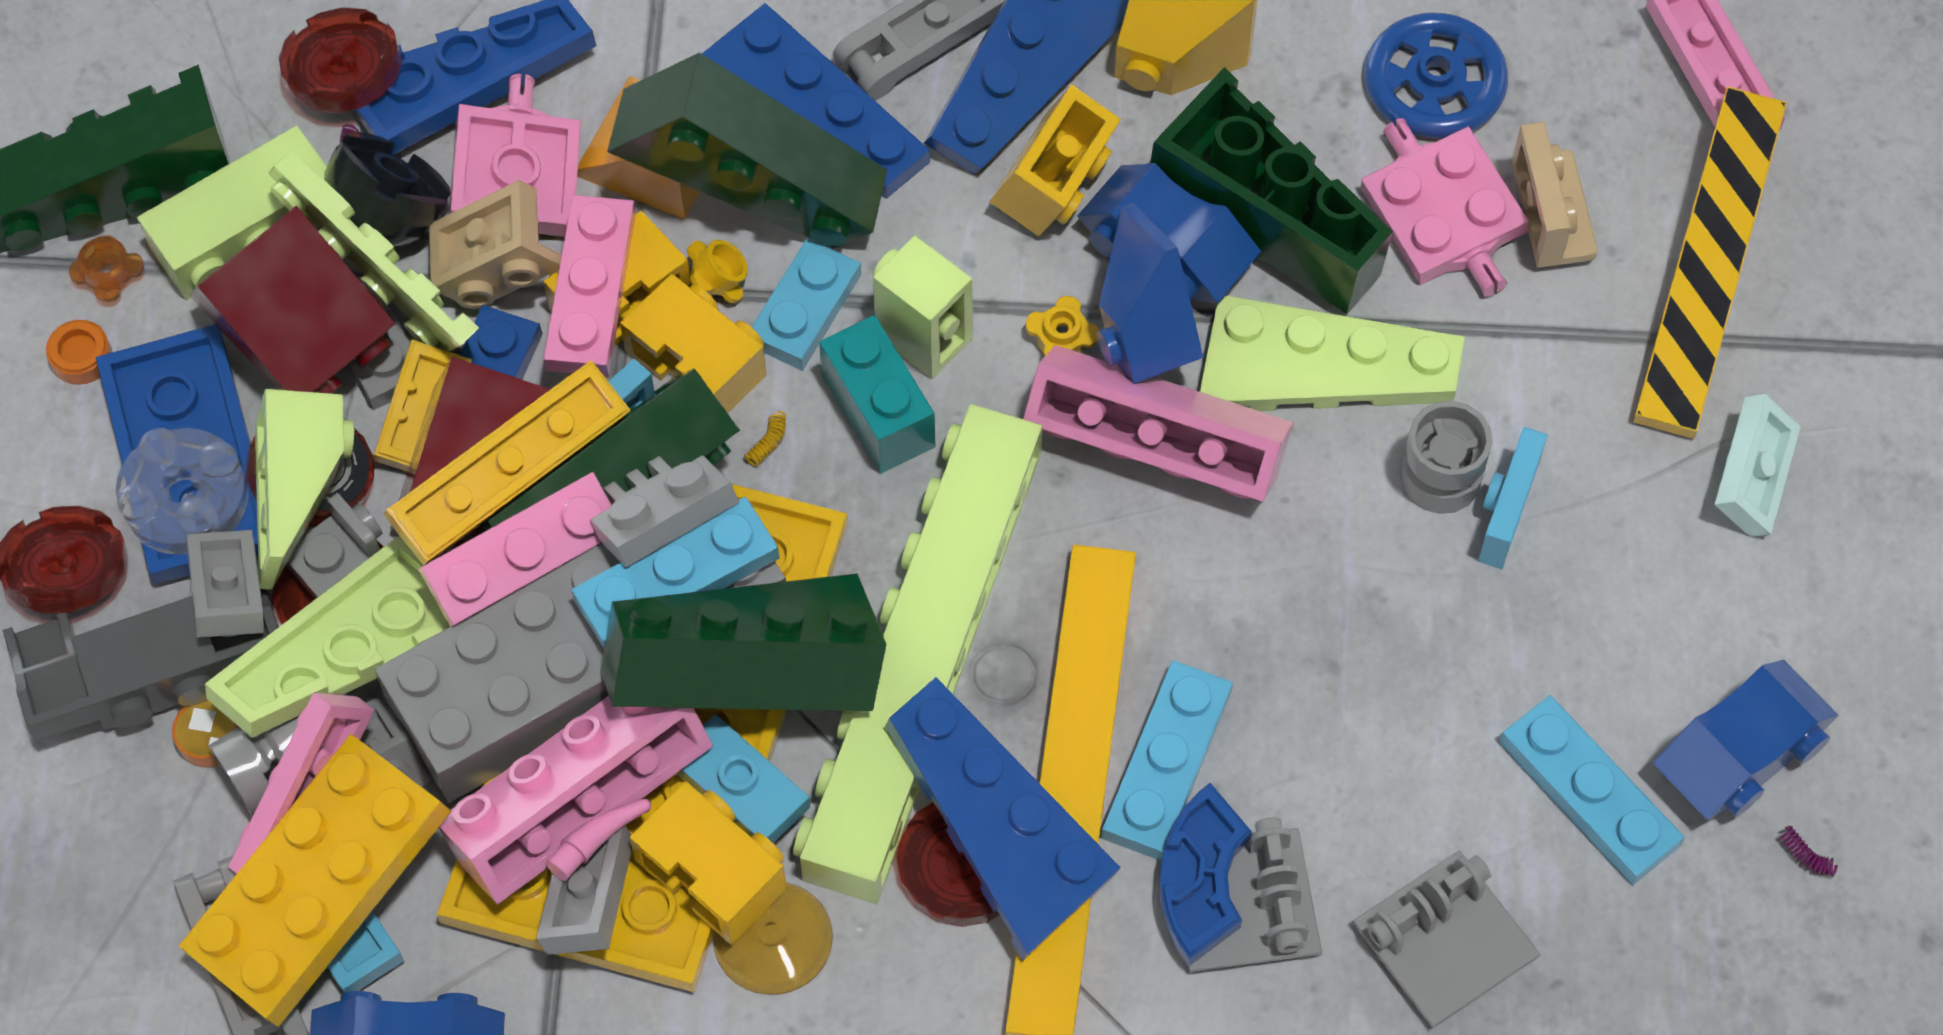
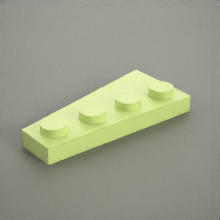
M292 149L268 172L276 181L270 189L277 199L288 210L293 209L297 205L301 211L304 210L320 227L318 232L343 260L349 256L365 273L360 278V282L370 294L384 306L393 301L409 318L404 327L416 341L449 352L461 346L479 329L464 313L453 321L441 309L444 303L439 297L441 294L440 290L422 273L418 275L411 269H407L403 273L395 265L400 258L395 252L394 246L376 229H373L366 223L357 228L350 220L355 214L351 205Z
M1224 295L1216 307L1200 392L1242 406H1249V408L1257 411H1274L1277 405L1313 403V409L1338 408L1339 402L1370 401L1372 406L1433 404L1442 401H1454L1465 337Z
M399 535L206 682V699L253 738L299 716L308 705L314 692L343 695L377 679L375 668L451 626L448 624L418 568L423 566Z

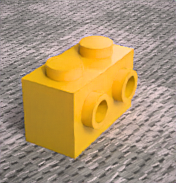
M1071 84L1044 115L989 202L1038 237L1054 220L1064 225L1084 198V194L1077 190L1083 179L1087 177L1092 181L1111 155L1112 150L1105 146L1121 119Z

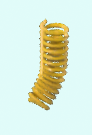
M777 410V413L783 414V416L773 414L768 417V429L763 439H759V442H756V445H753V448H750V451L744 454V458L751 465L759 466V463H762V460H765V457H768L775 448H778V444H781L786 430V414Z

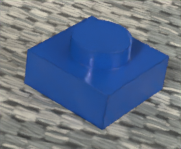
M482 305L474 322L479 329L466 340L460 356L472 359L471 363L523 380L543 334L540 323Z

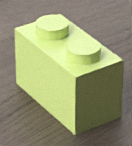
M916 235L899 251L892 249L881 258L873 272L875 316L899 355L933 380L973 339L972 278Z

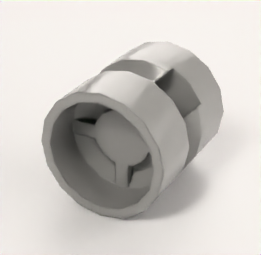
M1442 401L1423 408L1413 419L1400 472L1402 488L1412 502L1423 510L1437 514L1455 513L1469 506L1478 496L1493 443L1491 428L1484 416L1470 405L1456 401Z
M299 716L253 738L240 727H237L208 745L218 766L251 817H253L265 793L272 771L279 764L295 732Z

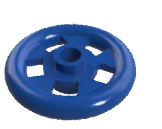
M1431 12L1405 17L1387 27L1376 38L1368 52L1364 67V79L1371 102L1388 122L1391 123L1393 121L1396 127V120L1403 118L1406 120L1413 135L1431 139H1443L1468 126L1471 131H1475L1496 114L1506 96L1508 69L1499 45L1483 28L1456 15ZM1431 36L1446 37L1458 41L1456 50L1452 51L1436 46L1431 47L1429 45ZM1401 47L1415 53L1409 60L1407 68H1402L1390 62L1393 55ZM1480 62L1484 70V80L1468 82L1466 80L1467 69L1465 63ZM1430 67H1440L1447 73L1442 76H1435L1429 73L1427 69ZM1404 85H1408L1411 91L1422 99L1413 107L1406 105L1395 94ZM1460 95L1467 107L1455 113L1445 114L1439 102H1446Z

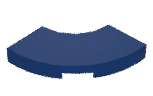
M1211 783L1207 784L1189 801L1176 819L1165 845L1160 870L1159 891L1164 922L1178 953L1188 966L1239 930L1242 924V919L1230 899L1228 874L1234 857L1250 841L1252 831Z

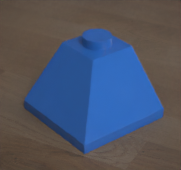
M1134 203L1122 206L1099 303L1105 329L1098 331L1097 337L1100 349L1110 367L1118 365L1135 384L1204 357L1178 247Z

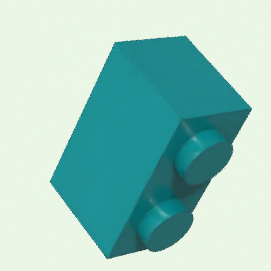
M875 315L819 341L822 377L880 474L936 447L935 413Z

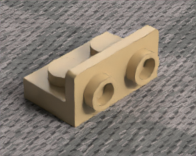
M1545 122L1520 125L1511 164L1522 209L1529 220L1528 234L1537 268L1594 260L1598 248L1574 153L1568 149L1561 150L1558 144L1550 145Z
M520 180L434 221L429 227L431 282L440 290L442 295L457 301L460 306L465 308L479 309L482 305L490 306L494 300L522 287L532 286L541 278L558 271L560 268L562 255L538 242L537 189Z

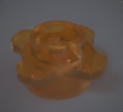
M105 235L90 240L81 248L77 261L70 265L69 275L73 283L87 285L95 291L99 301L109 303L120 297L121 288L131 278L138 277L143 273L144 262L139 254H128L121 242L112 236ZM112 266L111 271L107 273L101 272L102 268Z

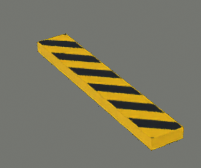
M1728 86L1726 88L1633 423L1694 439L1696 436L1787 102Z

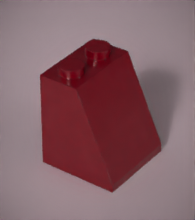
M297 205L206 278L189 295L276 390L331 394L342 385L335 374L353 359L361 367L374 359L391 344L383 334L396 324Z
M451 357L433 388L399 500L551 389Z

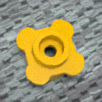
M717 239L707 246L702 241H693L687 248V254L693 262L690 276L691 283L699 285L711 296L718 294L723 296L729 303L738 302L744 294L739 283L748 274V266L743 254L737 247L725 240Z
M1060 297L1057 300L1056 306L1043 313L1032 312L1027 317L1026 331L1029 335L1037 337L1038 347L1044 354V357L1055 345L1082 353L1085 347L1091 348L1098 342V327L1093 323L1087 322L1080 312L1081 303L1075 297ZM1059 326H1066L1068 331L1066 333H1059L1056 329Z

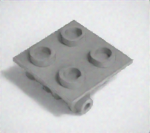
M1275 817L1265 818L1255 823L1256 833L1251 834L1250 841L1234 857L1228 874L1230 899L1242 919L1241 928L1188 966L1189 972L1322 955L1299 828H1282L1281 819Z
M1460 850L1352 921L1432 1028L1441 1024L1541 955L1485 883L1486 880L1491 878V873L1486 863L1478 855L1468 860Z

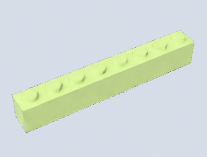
M973 404L969 405L962 425L952 423L942 452V459L948 461L942 479L932 477L924 496L922 514L928 515L921 534L911 532L903 552L901 569L907 570L901 589L890 588L882 608L880 624L886 626L883 636L887 645L873 711H843L837 732V738L843 739V744L836 761L829 758L825 760L816 785L815 796L822 798L815 819L808 817L803 819L795 839L793 855L800 857L802 880L804 882L878 905L920 790L917 780L885 728V725L896 711L935 677L954 695L1042 454L1041 424Z

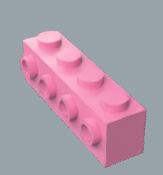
M1057 345L1051 349L1037 366L1023 418L1024 420L1041 424L1042 431L1053 437L1066 440L1074 439L1101 448L1102 451L1111 456L1141 461L1159 467L1169 475L1184 479H1195L1220 487L1230 495L1246 499L1253 498L1264 502L1278 478L1294 422L1156 377H1151L1134 384L1118 365L1110 367L1106 361Z
M608 696L583 715L571 720L565 728L532 752L517 759L511 767L474 794L462 799L456 807L451 809V813L438 829L461 867L498 905L547 869L546 862L561 846V840L572 831L609 810L641 800L713 747V744L694 708L612 707Z

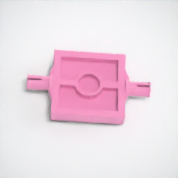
M514 74L509 78L508 105L485 108L459 104L456 120L449 214L520 180L537 189L538 233L565 237L572 195H576L581 120L553 117L537 109H532L534 78L525 74L522 95H520L521 74Z
M1397 119L1396 127L1392 121L1384 128L1383 134L1387 137L1399 157L1392 164L1361 178V191L1377 217L1393 231L1391 239L1419 285L1446 272L1469 269L1482 289L1484 296H1493L1494 289L1496 293H1499L1505 288L1507 281L1499 272L1491 256L1501 245L1528 233L1529 220L1469 126L1435 143L1420 145L1405 119Z

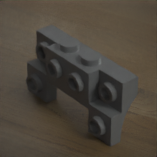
M260 589L264 633L241 634L232 637L213 636L197 638L192 596L75 635L71 619L65 609L56 612L58 619L17 633L14 632L12 627L2 630L14 671L16 693L26 726L35 742L99 720L105 730L115 726L130 728L146 722L153 713L176 705L194 706L208 701L206 699L205 683L279 627L267 589Z

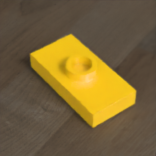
M411 340L372 457L373 461L408 471L435 384L451 357L470 363L472 359Z

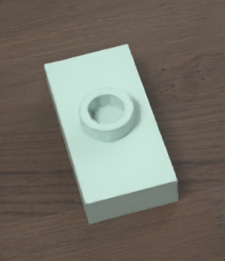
M1767 394L1746 396L1744 398L1714 504L1750 537L1772 534L1801 428Z

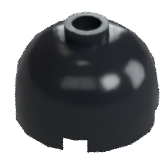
M348 132L332 153L324 173V180L353 208L355 214L350 220L357 228L363 223L370 225L394 247L407 246L429 232V227L433 222L438 220L445 210V205L448 202L447 199L451 194L449 185L441 174L414 153L408 163L391 154L390 152L396 143L365 132Z

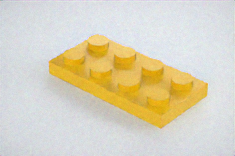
M350 733L179 944V947L265 1019L279 1027L451 813V810Z

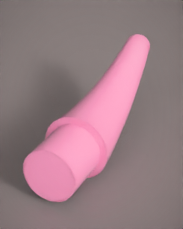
M641 799L609 810L591 819L561 840V846L549 858L546 866L556 877L566 881L580 864H586L595 851L614 833L631 821L649 812L651 803L647 799Z

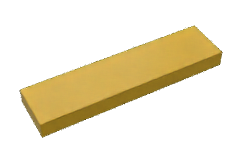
M590 360L386 509L383 515L424 566L627 417L631 410L593 361Z

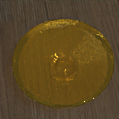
M786 882L787 889L732 945L714 931L713 946L717 961L725 974L740 987L765 995L785 994L808 984L825 966L833 941L831 921L821 902L813 894L800 886Z

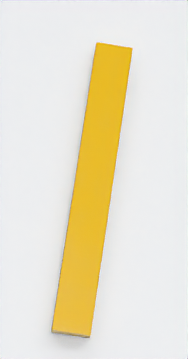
M1073 544L1040 785L1099 844L1136 552ZM1092 897L1024 961L1021 960L1016 952L1005 1035H1074Z

